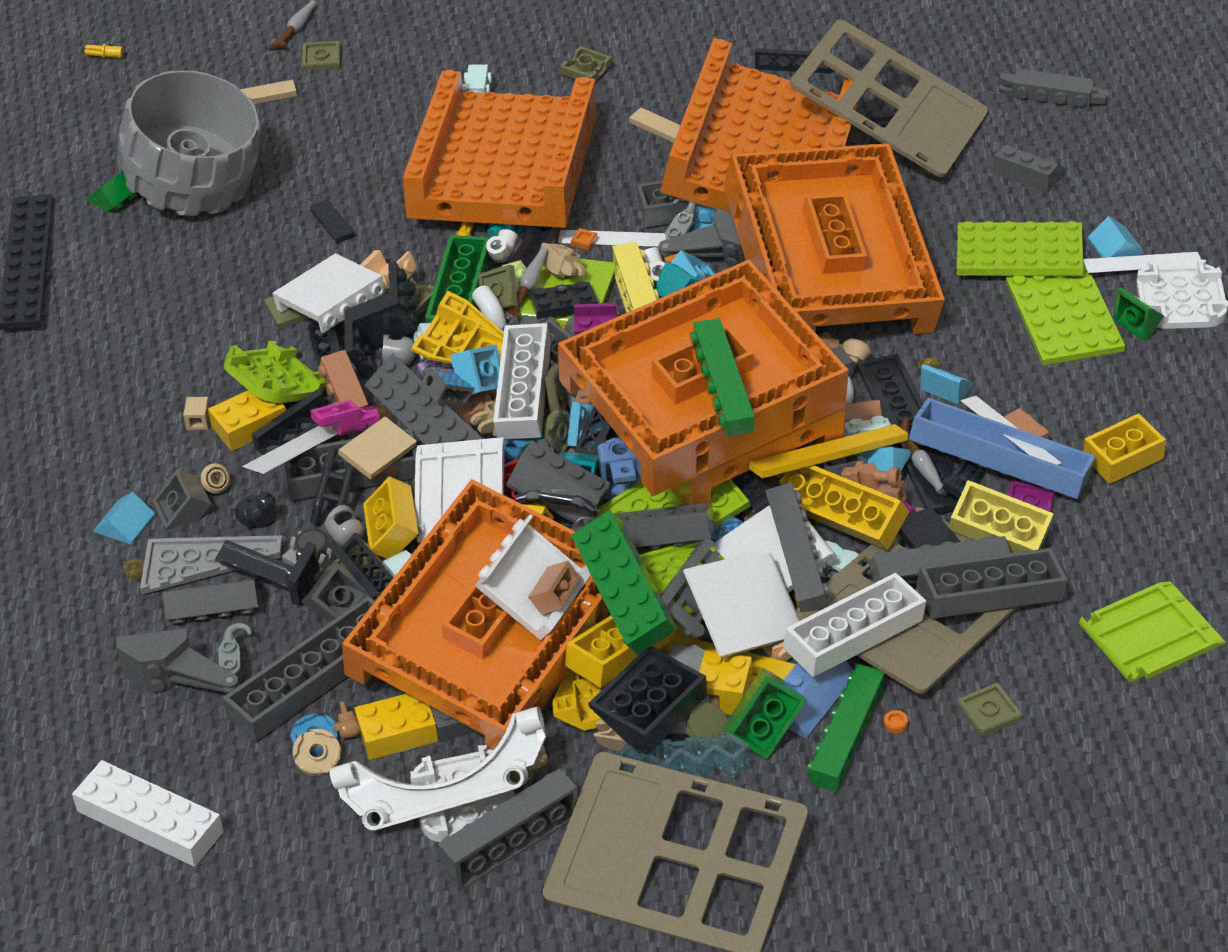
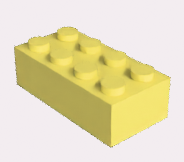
M968 480L951 516L949 528L951 531L975 540L984 539L992 535L997 537L1005 536L1010 553L1032 551L1041 548L1054 513Z

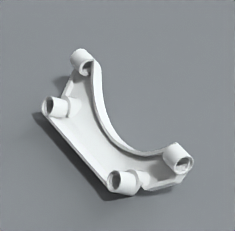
M538 706L513 713L506 733L494 751L473 770L450 781L427 785L397 782L373 772L357 761L330 768V778L335 789H338L340 798L358 815H363L362 821L364 826L369 830H378L510 791L524 785L528 780L526 767L535 764L547 737L543 717ZM512 770L520 774L521 779L519 783L511 781L510 772ZM373 812H377L380 815L381 821L379 824H375L372 821L371 815Z

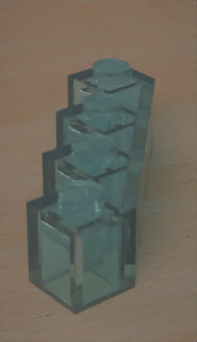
M730 733L720 734V737L714 738L696 736L687 737L685 741L671 742V739L662 740L648 755L626 744L616 755L676 771L682 770L685 773L703 778L716 766L735 778L749 763V744ZM622 764L620 770L633 773L635 767Z

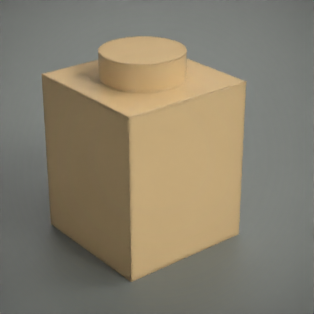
M208 397L186 398L183 414L186 430L208 429L210 420Z

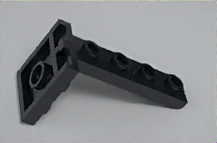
M229 540L224 541L215 558V562L288 590L292 604L297 606L302 604L301 599L305 591H309L315 572L318 573L320 570L316 545L310 542L306 543L304 549L301 548L299 550L295 566Z

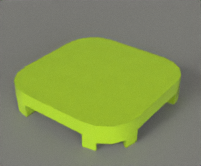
M268 341L266 349L242 351L237 345L230 346V350L225 357L224 369L252 394L268 402L286 403L300 401L317 389L323 393L326 386V380L321 378L319 371L313 372L295 357L297 349L292 346L287 349L276 345V341Z

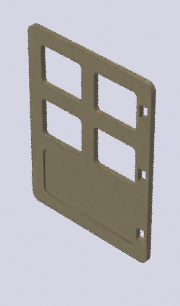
M837 20L789 82L794 90L840 118L847 120V122L883 144L889 143L891 149L938 177H944L988 113L987 107L844 20ZM842 36L850 38L874 53L862 71H858L830 53ZM886 63L893 64L919 81L907 98L899 96L875 81V78ZM820 64L828 66L853 82L840 100H836L808 82ZM866 91L871 92L898 109L885 128L877 125L853 109Z
M916 507L915 510L918 512L924 510V508ZM952 531L961 542H963L966 539H970L969 537ZM897 533L888 552L904 548L900 545L904 539L899 533ZM871 544L827 582L830 596L826 597L827 607L874 584V582L863 575L870 570L869 563L873 555L885 549ZM866 560L868 562L867 565L864 567L859 565L860 562ZM1019 606L982 611L980 613L983 615L962 634L954 632L924 613L923 621L857 654V656L912 691L925 693ZM798 607L796 616L799 620H803L827 607L808 612H800Z
M600 752L594 757L544 885L543 896L551 903L722 951L761 952L808 818V810L805 805L798 802L612 753ZM625 764L635 767L633 773L620 770L621 765ZM693 783L707 786L705 792L692 789ZM680 793L702 797L723 804L709 845L705 850H699L663 839ZM766 803L780 805L779 811L766 809ZM745 809L786 820L770 867L766 868L726 856L740 814ZM657 858L699 869L687 906L681 917L671 916L638 906L652 865ZM723 875L763 887L754 917L746 935H739L702 923L719 876Z

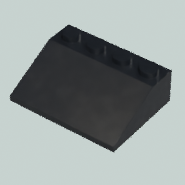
M651 646L640 653L588 703V706L627 744L648 755L708 696L706 675Z

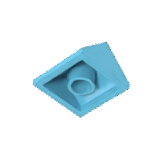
M1109 216L1088 236V240L1101 258L1137 256L1144 253L1128 229Z
M923 364L921 367L920 389L956 404L961 402L960 400L967 395L975 384L926 364Z
M888 447L877 448L858 454L864 457L868 464L873 463L877 470L888 472L890 468H900L902 470L911 455V451Z
M132 491L117 500L96 526L94 532L132 545L154 518L155 512Z

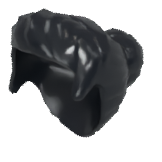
M267 492L248 496L237 504L235 517L240 523L247 526L249 530H252L253 525L268 526L275 521L274 508L276 500Z

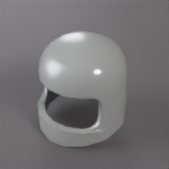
M383 335V364L392 353L408 366L412 364L415 358V352L411 351L414 342L408 337L392 340L391 335Z
M337 506L326 518L325 530L338 543L344 545L355 532L361 538L363 537V525L359 520H356L355 513L349 506ZM350 512V520L343 522L341 525L335 522L334 518L337 514Z

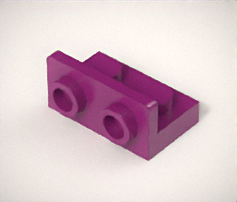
M616 303L575 304V335L616 318Z

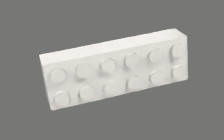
M547 323L506 325L504 328L493 421L497 438H539L542 435L546 397L545 377L548 374L551 337Z
M894 573L787 627L783 648L812 677H815L923 621L926 600L897 573Z
M103 760L99 762L72 793L77 812L194 867L224 832L220 814Z

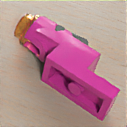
M351 400L311 410V418L320 427L332 425V428L340 436L347 435L349 438L360 435L383 417H387L383 406L373 405L358 408Z

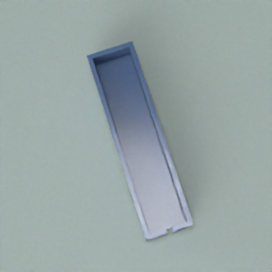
M927 398L922 408L915 415L909 440L915 441L919 445L935 448L939 452L949 453L961 460L977 463L981 467L997 470L1004 475H1011L1024 482H1031L1046 490H1053L1062 493L1066 497L1078 499L1090 478L1096 457L931 398ZM1004 435L1045 449L1062 464L1056 465L1030 456Z

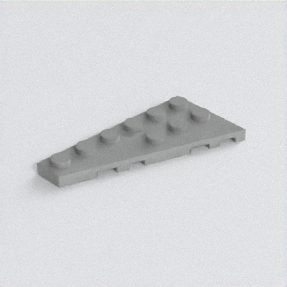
M282 535L148 539L140 585L141 595L235 570L215 562V558L225 540L271 558L279 559L282 555Z

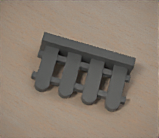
M708 537L698 544L660 594L673 621L684 630L682 634L685 637L690 635L693 638H699L705 632L704 626L700 623V620L703 618L690 586L685 583L687 579L683 570L695 567L700 562L704 565L721 560L718 557L720 553L717 550L714 552L710 550L714 542ZM675 595L678 597L676 602L672 599ZM685 603L697 615L695 617L691 616L681 605Z

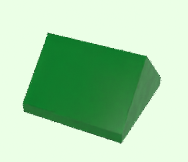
M1120 287L1117 290L1114 321L1145 342L1149 339L1164 315L1134 294Z

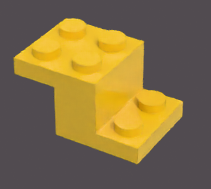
M704 652L699 672L706 675L707 693L719 696L720 709L724 714L731 715L757 677L752 676V657L742 655L719 657L718 652Z

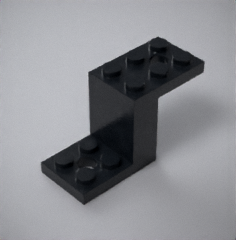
M396 262L388 264L389 293L344 310L345 351L364 380L372 377V368H374L372 360L373 348L383 345V335H391L392 340L417 331L416 322H418V317L415 309L417 308L415 299L417 290L414 283L409 282L405 270L403 268L400 269Z

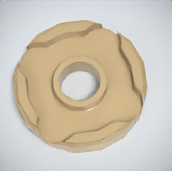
M311 729L309 732L302 733L293 745L295 765L301 772L309 776L328 774L330 768L336 767L340 761V744L331 732L324 729ZM315 747H319L324 753L320 757H313L310 751Z

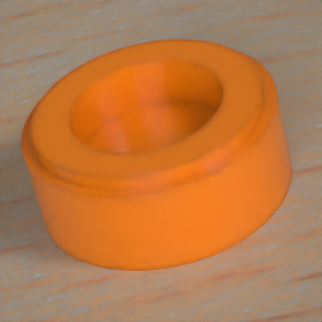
M892 710L885 714L884 727L887 731L901 733L907 729L908 717L904 712Z

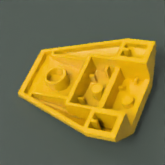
M447 291L438 306L435 318L424 335L420 333L411 351L429 360L452 364L451 354L497 345L501 360L504 332L469 301Z
M571 670L561 682L553 699L554 717L584 731L597 729L596 723L602 719L588 706V703L609 683L600 688Z

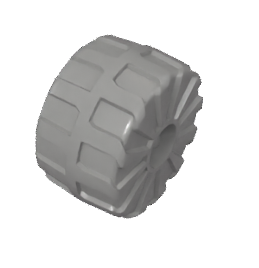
M167 71L143 80L134 88L131 98L126 101L119 129L117 162L118 170H123L127 179L126 186L132 193L138 192L145 197L148 205L159 210L164 208L176 210L178 215L197 216L199 212L203 211L215 214L228 209L231 202L241 200L247 193L257 164L261 134V122L258 120L257 108L253 101L236 85L204 72Z

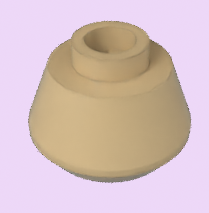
M849 339L843 343V349L854 361V366H857V362L865 361L871 354L870 347L860 340Z
M216 463L206 466L201 473L202 486L210 493L223 492L230 483L228 470L223 465Z

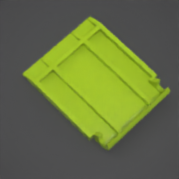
M579 259L578 262L585 267L584 276L578 277L574 275L572 277L565 276V278L555 276L543 265L538 282L533 290L537 288H551L560 284L570 285L579 281L590 282L598 304L605 303L614 280L613 262ZM527 293L520 307V318L524 315L536 316L529 300V293ZM574 313L552 317L555 318L557 325L565 327L568 319Z
M1171 581L1157 583L1090 614L1088 622L1083 617L1079 620V626L1128 682H1133L1143 676L1149 679L1226 644L1224 639Z

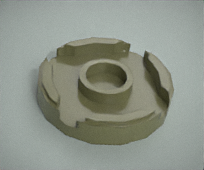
M553 410L545 423L544 437L548 446H552L554 452L560 453V451L565 452L569 447L567 446L570 414L566 410Z
M709 702L699 703L686 716V721L688 720V727H686L688 735L700 748L715 750L725 744L728 739L723 727L728 719L716 705Z

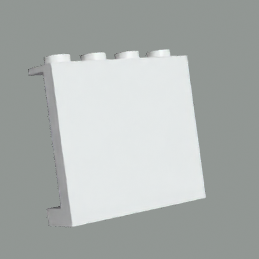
M335 253L272 294L278 311L284 312L292 308L318 321L321 333H324L344 320V310L384 295L386 290L382 275Z
M530 514L524 521L520 518L512 527L514 533L512 535L508 534L500 543L503 548L501 550L497 549L489 558V561L492 563L489 566L486 564L477 576L480 579L475 586L539 640H542L552 631L591 574L586 564L580 568L528 524L533 517ZM569 561L581 577L580 581L562 609L541 615L528 596L548 566Z

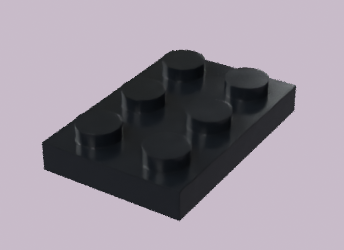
M579 281L570 285L560 284L551 288H537L528 291L529 300L537 319L574 313L575 304H598L590 282Z

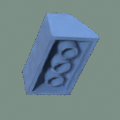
M846 661L815 677H812L799 663L794 666L784 681L803 695L807 701L788 730L808 739L838 701L841 691L847 689L848 676L850 672L854 673V670Z

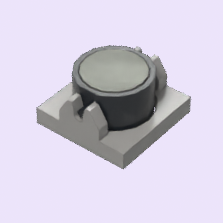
M318 529L299 531L297 537L293 536L291 538L290 549L282 555V560L286 564L295 566L299 550L301 548L304 549L307 542L315 544L320 566L319 572H315L312 578L316 581L324 572V568L337 559V556L328 547L332 541L328 539L327 534Z

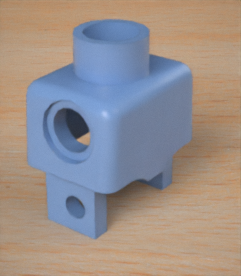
M612 438L598 445L599 477L610 483L605 500H612L641 481V463L621 438ZM627 481H629V482L626 483V484H617V483H620V482H627Z

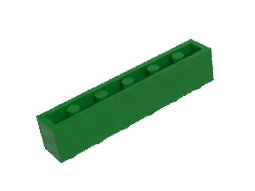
M720 318L693 322V332H690V341L692 346H696L697 362L701 361L702 377L707 378V391L709 395L712 394L713 396L712 405L714 411L719 413L718 423L720 429L724 428L726 437L753 433L754 414Z
M857 664L854 673L850 672L847 680V689L841 691L840 704L833 709L832 722L827 724L824 729L823 742H818L815 751L816 757L814 760L811 759L808 764L807 774H810V784L838 792L884 688V672Z

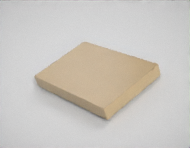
M383 417L341 447L338 455L371 480L416 447L417 441L387 417Z

